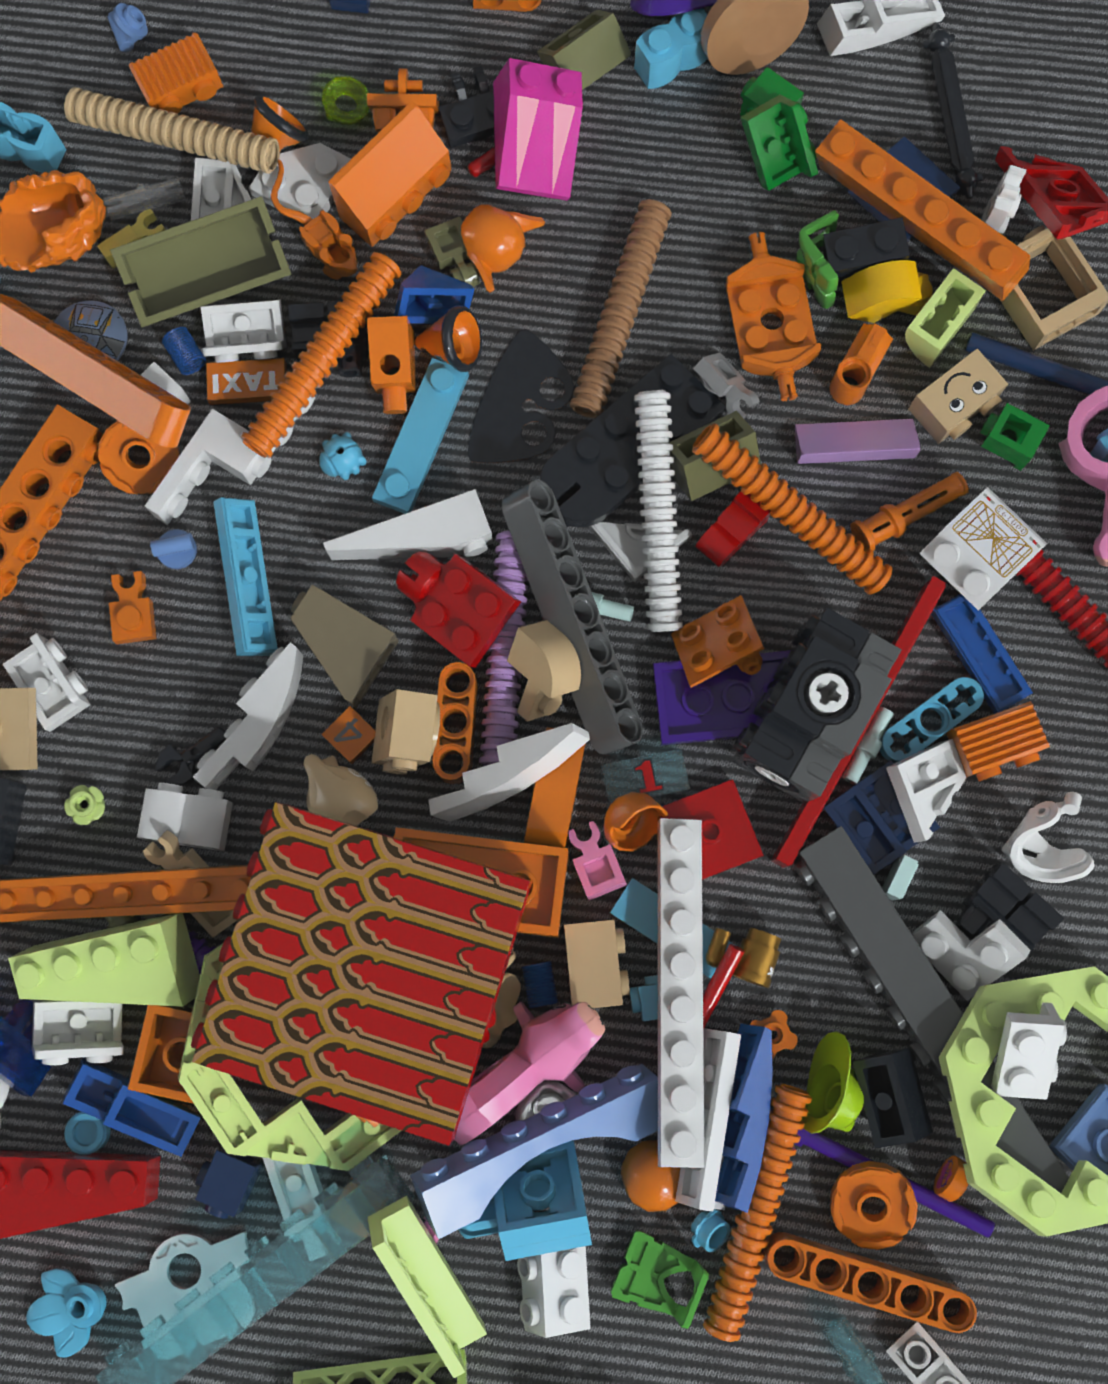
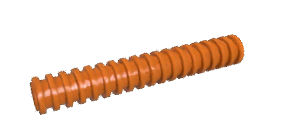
M378 252L371 254V262H366L363 266L364 272H359L356 275L357 282H351L348 286L350 292H344L341 296L343 302L338 301L335 304L336 311H331L327 316L329 321H323L320 325L322 331H316L313 335L315 341L307 343V352L302 351L299 354L300 361H295L291 365L293 371H287L284 375L286 381L279 382L277 385L279 391L271 393V402H265L262 406L264 409L263 413L258 412L255 415L257 421L255 423L251 422L248 425L250 431L242 433L240 436L243 440L242 442L252 451L264 458L272 457V448H278L281 444L279 438L287 436L286 429L287 427L292 428L294 426V417L299 418L302 415L300 409L302 407L306 408L309 405L307 400L309 397H315L317 394L315 388H321L324 384L322 378L330 376L331 372L329 369L330 367L335 368L337 366V357L342 358L345 355L344 348H349L352 345L351 338H357L359 335L358 328H364L367 324L365 318L372 317L374 314L372 309H377L381 304L379 299H384L388 295L386 289H392L395 285L393 279L400 278L402 274L399 266L388 256Z
M713 423L707 426L693 444V454H701L704 463L711 462L714 471L721 470L724 479L731 478V484L734 487L741 486V492L744 495L751 494V500L754 503L761 502V509L765 511L771 510V517H779L780 524L783 526L789 525V531L793 534L799 533L798 537L801 541L805 542L808 540V546L811 549L818 548V555L821 557L827 556V562L832 565L837 564L836 569L838 571H846V577L850 580L855 579V584L858 587L865 586L864 591L872 595L879 592L887 584L892 575L893 569L891 565H883V559L879 556L873 557L874 552L871 549L867 548L864 550V543L861 541L855 542V536L851 533L845 534L846 531L843 526L839 525L836 527V521L833 518L826 519V512L823 510L817 511V505L813 502L807 503L805 495L801 494L798 496V490L795 487L788 488V482L785 479L778 480V473L775 471L769 472V467L765 463L759 464V458L756 455L750 457L748 455L749 450L746 447L740 449L739 442L736 439L729 440V433L726 431L719 432L718 424Z
M787 1084L775 1085L774 1091L777 1093L776 1098H771L770 1101L773 1109L770 1110L761 1168L748 1213L742 1211L741 1214L735 1216V1222L738 1225L731 1229V1235L734 1238L727 1243V1248L730 1251L724 1254L723 1262L725 1266L719 1269V1275L722 1278L715 1282V1288L718 1291L711 1295V1301L714 1304L708 1307L707 1314L710 1317L706 1318L703 1322L704 1329L710 1335L727 1342L738 1341L741 1337V1332L738 1329L742 1328L745 1324V1319L742 1315L747 1314L749 1311V1306L746 1302L751 1301L753 1298V1293L750 1289L756 1286L757 1280L754 1276L758 1275L761 1271L758 1262L763 1261L765 1258L762 1249L767 1248L769 1245L766 1236L772 1234L773 1228L770 1223L776 1221L777 1218L774 1209H778L781 1205L778 1196L783 1195L785 1192L782 1183L788 1181L789 1176L786 1170L791 1169L793 1165L790 1156H795L797 1152L793 1146L794 1143L800 1142L801 1137L797 1133L798 1130L804 1129L805 1124L801 1120L809 1112L805 1108L806 1103L810 1104L813 1099L808 1092Z

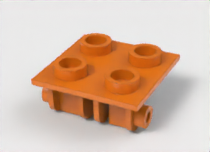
M742 595L720 605L718 608L671 633L691 688L737 664L742 672L748 675L757 674L761 669L763 659L759 651L765 648Z

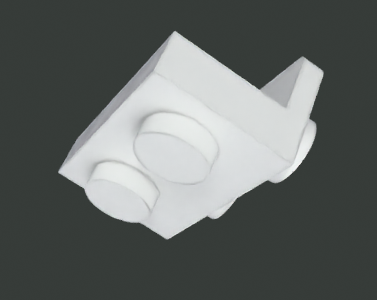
M281 299L201 307L206 347L203 348V355L214 356L216 363L238 361V354L251 352L254 354V359L278 357L277 350L287 347Z
M35 633L29 637L33 643L2 665L17 688H36V717L44 730L51 732L91 704L84 695L88 688L83 679L76 671L70 673L63 663L67 656L59 643L54 638L48 640Z
M34 1000L32 1053L34 1059H42V1064L63 1065L69 1063V1058L86 1057V1061L90 1063H106L112 1061L113 1056L124 1054V1045L121 1042L122 1004Z
M1043 1002L1040 1014L1007 1012L991 1083L993 1091L999 1096L1047 1099L1050 1084L1056 1081L1058 1075L1057 1055L1059 1046L1065 1044L1067 1036L1065 1021L1060 1019L1052 1003Z
M586 1246L518 1259L517 1267L522 1279L523 1298L520 1303V1316L525 1331L548 1338L590 1329Z

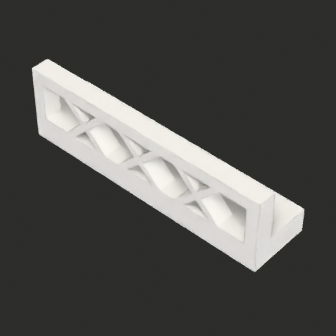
M706 1028L703 1030L704 1168H680L675 1202L699 1210L713 1211L714 1209L725 1210V1205L715 1202L719 1172L724 1160L722 1153L741 1034Z

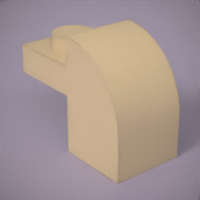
M548 620L519 627L507 662L528 679L517 713L528 722L555 713L562 703L563 694L579 690L581 667L573 644Z

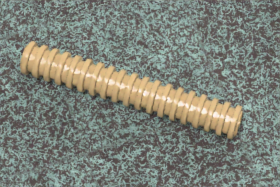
M77 87L71 88L65 98L64 111L69 122L85 126L89 125L92 128H100L115 134L121 133L123 136H132L134 139H142L143 141L164 145L168 148L174 147L176 150H185L188 153H196L203 157L207 155L211 159L218 158L222 162L229 161L230 164H240L241 167H251L253 170H262V172L268 174L272 173L278 164L280 148L275 138H266L263 135H255L248 131L244 133L240 129L233 130L232 127H222L220 124H211L209 121H200V119L189 118L186 115L179 116L178 113H168L166 110H157V108L151 106L146 107L143 104H136L135 102L125 101L120 98L115 99L112 96H104L103 94L93 93L88 90L83 91Z

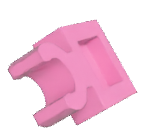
M594 821L589 822L592 836L587 841H580L574 829L569 830V839L576 850L583 853L582 856L572 861L589 901L627 885L611 844L599 848L602 836Z

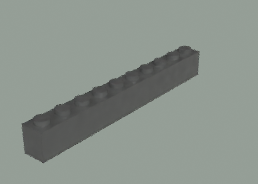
M840 826L799 851L796 857L798 863L794 865V868L806 886L813 884L821 897L817 900L820 910L828 921L831 922L835 919L844 933L839 936L843 946L851 957L854 958L858 955L867 969L862 972L866 982L875 994L882 992L890 1005L886 1008L889 1018L899 1031L905 1028L914 1042L909 1045L913 1056L923 1068L927 1065L937 1079L932 1084L940 1098L948 1105L952 1098L947 1076L942 1075L938 1057L963 1013L843 827ZM994 1061L981 1081L992 1091L991 1083L996 1065ZM1000 1096L1013 1105L1016 1110L996 1146L1061 1193L1069 1179L1066 1172L1018 1098Z

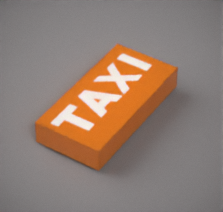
M285 359L206 363L207 401L210 405L271 401V393L279 391L277 388L279 382L286 381L284 377L287 372Z

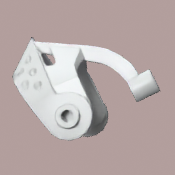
M1067 792L1063 802L1045 801L1039 803L1034 808H1030L1025 818L1002 847V852L1022 875L1046 883H1064L1083 878L1093 870L1094 860L1089 853L1081 848L1064 850L1049 845L1038 832L1054 825L1062 814H1078L1082 801V796L1079 793ZM1022 848L1036 853L1037 857L1024 855Z

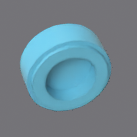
M79 1112L72 1116L66 1124L64 1132L65 1141L68 1147L75 1153L91 1154L99 1151L107 1144L111 1128L103 1125L102 1120L84 1112Z

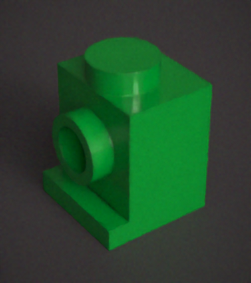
M1006 403L998 415L991 412L979 433L986 437L981 447L1015 464L1014 468L1021 471L1033 458L1050 425ZM1003 434L1009 435L1012 438V440L1004 436Z

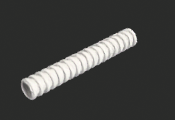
M664 390L643 391L634 396V401L639 403V407L635 408V414L639 415L636 427L640 428V433L636 434V439L641 440V446L637 447V452L641 453L638 465L642 466V471L638 473V477L643 478V484L639 485V490L643 491L644 497L640 498V503L644 504V510H641L640 514L645 516V522L641 523V528L645 529L646 535L642 536V541L646 542V548H643L642 551L643 554H647V561H643V566L648 569V573L644 574V579H648V586L644 588L645 592H649V598L645 599V604L650 606V611H646V617H650V624H647V630H651V632L677 631L683 627L682 622H678V616L682 615V610L678 609L677 603H681V597H677V590H680L681 586L676 584V578L680 577V572H676L675 565H679V559H675V552H678L679 548L674 546V540L678 539V534L674 533L673 527H677V521H673V514H676L677 510L672 508V502L676 501V496L672 495L671 489H675V483L671 482V476H674L675 472L670 469V464L674 463V457H670L669 451L673 450V444H669V438H672L673 434L672 431H668V426L672 424V419L667 416V413L671 412V406L667 405V400L671 396L670 393Z

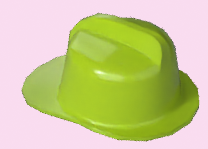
M837 1031L828 1033L820 1041L812 1059L806 1092L813 1099L810 1104L806 1103L805 1108L809 1112L801 1120L805 1124L804 1129L811 1134L820 1133L827 1127L849 1132L852 1130L856 1118L863 1108L864 1095L858 1084L855 1071L851 1068L849 1042L845 1035Z

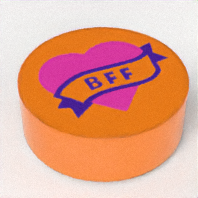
M955 1155L949 1157L942 1164L936 1175L933 1185L934 1193L948 1202L959 1199L968 1187L963 1164L966 1163L964 1160Z

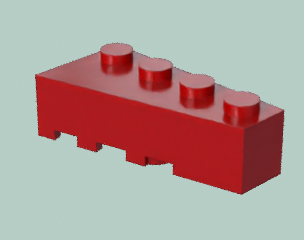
M0 1150V1239L148 1205L158 1199L161 1155L114 1153L83 1155L75 1152Z

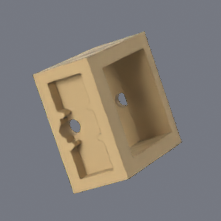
M1044 225L1028 233L1024 237V241L1017 246L1030 255V259L1046 251L1078 300L1042 320L1018 284L1005 300L1001 301L1033 351L1095 317L1108 303V292L1072 238L1056 239Z

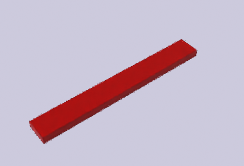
M933 576L921 589L891 643L902 650L887 675L892 680L852 753L840 760L821 796L801 805L771 862L782 868L792 866L946 587V582Z

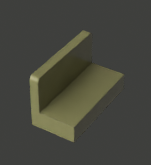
M597 9L537 51L543 65L582 72V90L631 55V51L614 13Z

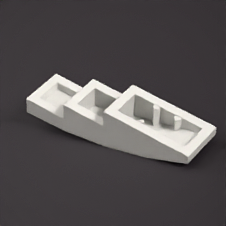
M570 723L498 745L499 762L462 773L465 789L428 800L431 816L451 822L485 810L523 791L559 767L590 740L589 732Z

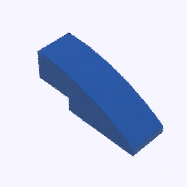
M83 1057L63 1096V1104L102 1120L105 1126L182 1157L201 1116L169 1098L128 1090L130 1078L97 1063L87 1062L86 1058Z

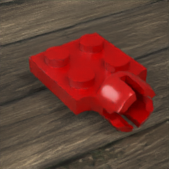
M419 551L407 559L405 564L419 574V576L414 573L409 576L400 569L396 578L397 588L414 601L416 606L410 621L469 667L476 668L521 601L460 555L454 554L449 562L443 564L427 552Z

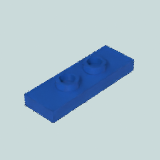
M962 594L933 609L931 615L970 677L982 687L984 699L994 714L1009 708L1033 694L980 609L977 610Z

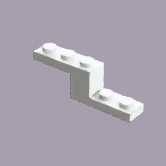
M315 397L307 399L309 405L306 408L302 407L300 409L302 414L310 409ZM212 409L150 497L145 507L155 518L168 525L173 517L177 518L182 514L188 503L187 497L195 485L199 486L205 481L210 471L209 465L211 462L251 485L256 477L260 478L266 473L271 464V458H264L248 448L242 442L243 440L240 436L243 432L248 433L249 431ZM287 427V436L279 438L280 446L288 441L293 432V427Z

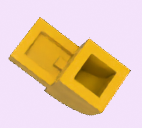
M909 260L876 264L842 281L848 318L869 323H875L897 311L917 316L933 294L928 274L917 272L916 262Z

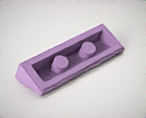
M913 419L795 424L797 464L915 458L920 452V442Z

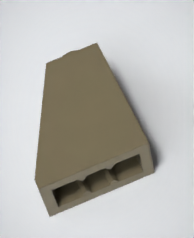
M311 585L307 593L303 591L295 599L291 608L293 615L290 619L349 705L357 709L399 641L395 633L323 590Z

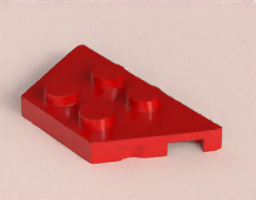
M1000 146L995 161L1004 173L1007 172L1010 165L1026 169V173L1019 186L1021 188L1020 194H1022V197L1036 212V216L1043 221L1056 239H1064L1108 223V197L1083 167L1065 162H1057L1036 154L1032 163L1018 160L1013 155L1012 148Z

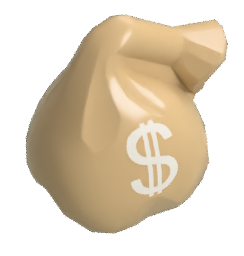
M314 754L305 757L304 768L309 779L307 808L310 812L357 826L378 809L377 794L367 779L358 771L339 766L333 755L325 759H320Z

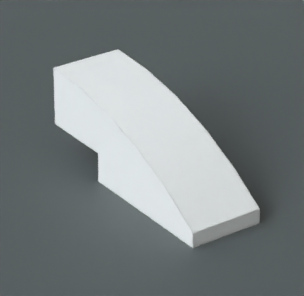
M862 0L830 4L817 25L829 55L836 56L898 40L942 21L945 14L939 0Z

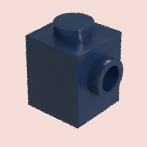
M223 1147L218 1149L212 1162L206 1160L199 1171L195 1185L199 1186L200 1189L195 1200L205 1204L204 1210L213 1216L227 1219L229 1215L235 1217L243 1211L264 1162L249 1155L227 1154Z

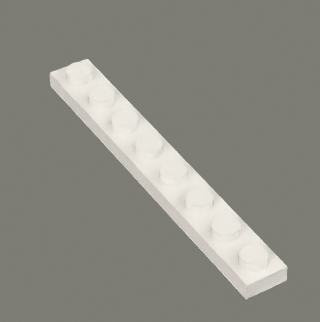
M660 818L658 820V1167L704 1168L702 820Z

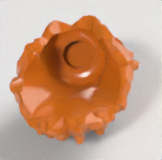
M52 170L49 173L43 172L40 175H26L24 178L17 179L16 182L12 181L9 191L0 200L1 267L9 266L16 271L29 270L33 273L41 267L47 268L50 265H60L68 259L77 261L87 250H91L93 244L101 236L103 222L106 217V207L103 200L96 194L95 186L79 171L64 174L57 170Z

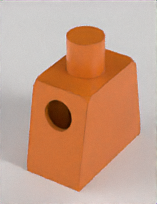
M408 316L367 318L371 384L377 394L383 395V413H406V393L416 392L414 331ZM399 368L397 373L387 375L391 369Z

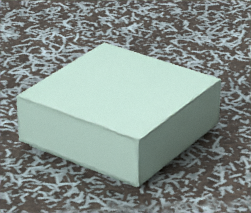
M906 855L900 856L894 861L882 886L883 891L890 900H898L904 897L919 865L917 864L918 861Z

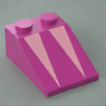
M509 58L493 82L496 189L568 201L571 195L583 109L582 72Z

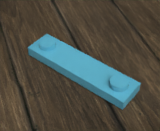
M434 358L431 359L372 496L373 502L404 514L412 511L468 380V372H459L445 362Z
M220 497L213 503L236 655L271 656L278 648L255 500Z

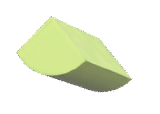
M952 269L905 332V339L909 348L922 363L929 368L933 365L975 310L986 290L956 269Z

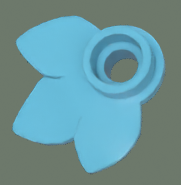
M54 1268L41 1274V1282L46 1295L38 1298L30 1305L26 1315V1322L37 1334L43 1336L53 1335L56 1355L65 1358L77 1353L88 1343L91 1326L95 1325L102 1318L105 1311L106 1296L99 1286L90 1283H80L71 1271L63 1268ZM80 1302L84 1305L85 1311L82 1309Z

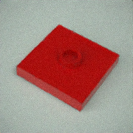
M733 779L662 806L667 811L668 816H661L660 818L702 820V880L764 856Z

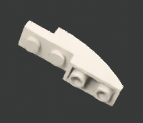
M291 642L285 649L283 647L278 648L267 660L266 665L268 668L258 679L256 677L250 679L239 693L241 699L236 704L248 715L243 720L239 718L234 721L224 734L226 740L216 751L214 749L208 751L197 764L199 771L193 778L205 788L216 790L239 763L254 771L278 738L294 703L302 671L303 654Z

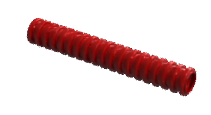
M1041 549L1016 576L1021 574L1025 578L1023 583L1025 585L1030 584L1033 587L1032 593H1039L1042 596L1040 601L1043 604L1048 602L1051 605L1049 610L1052 613L1057 611L1060 614L1058 619L1061 622L1066 620L1069 623L1067 628L1070 631L1075 630L1078 633L1076 638L1078 640L1084 639L1087 642L1085 647L1087 649L1093 648L1096 651L1094 656L1096 658L1102 657L1105 660L1103 665L1108 668V622L1105 620L1107 615L1105 612L1100 614L1096 610L1098 605L1096 603L1090 604L1087 601L1089 596L1087 594L1081 595L1078 592L1080 587L1078 585L1072 586L1069 583L1071 578L1068 575L1063 577L1060 574L1062 569L1059 566L1054 568L1051 564L1053 560L1050 557L1046 559L1042 555L1044 550Z

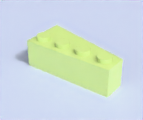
M183 913L168 914L34 945L8 958L19 999L183 1007L195 999L200 979Z

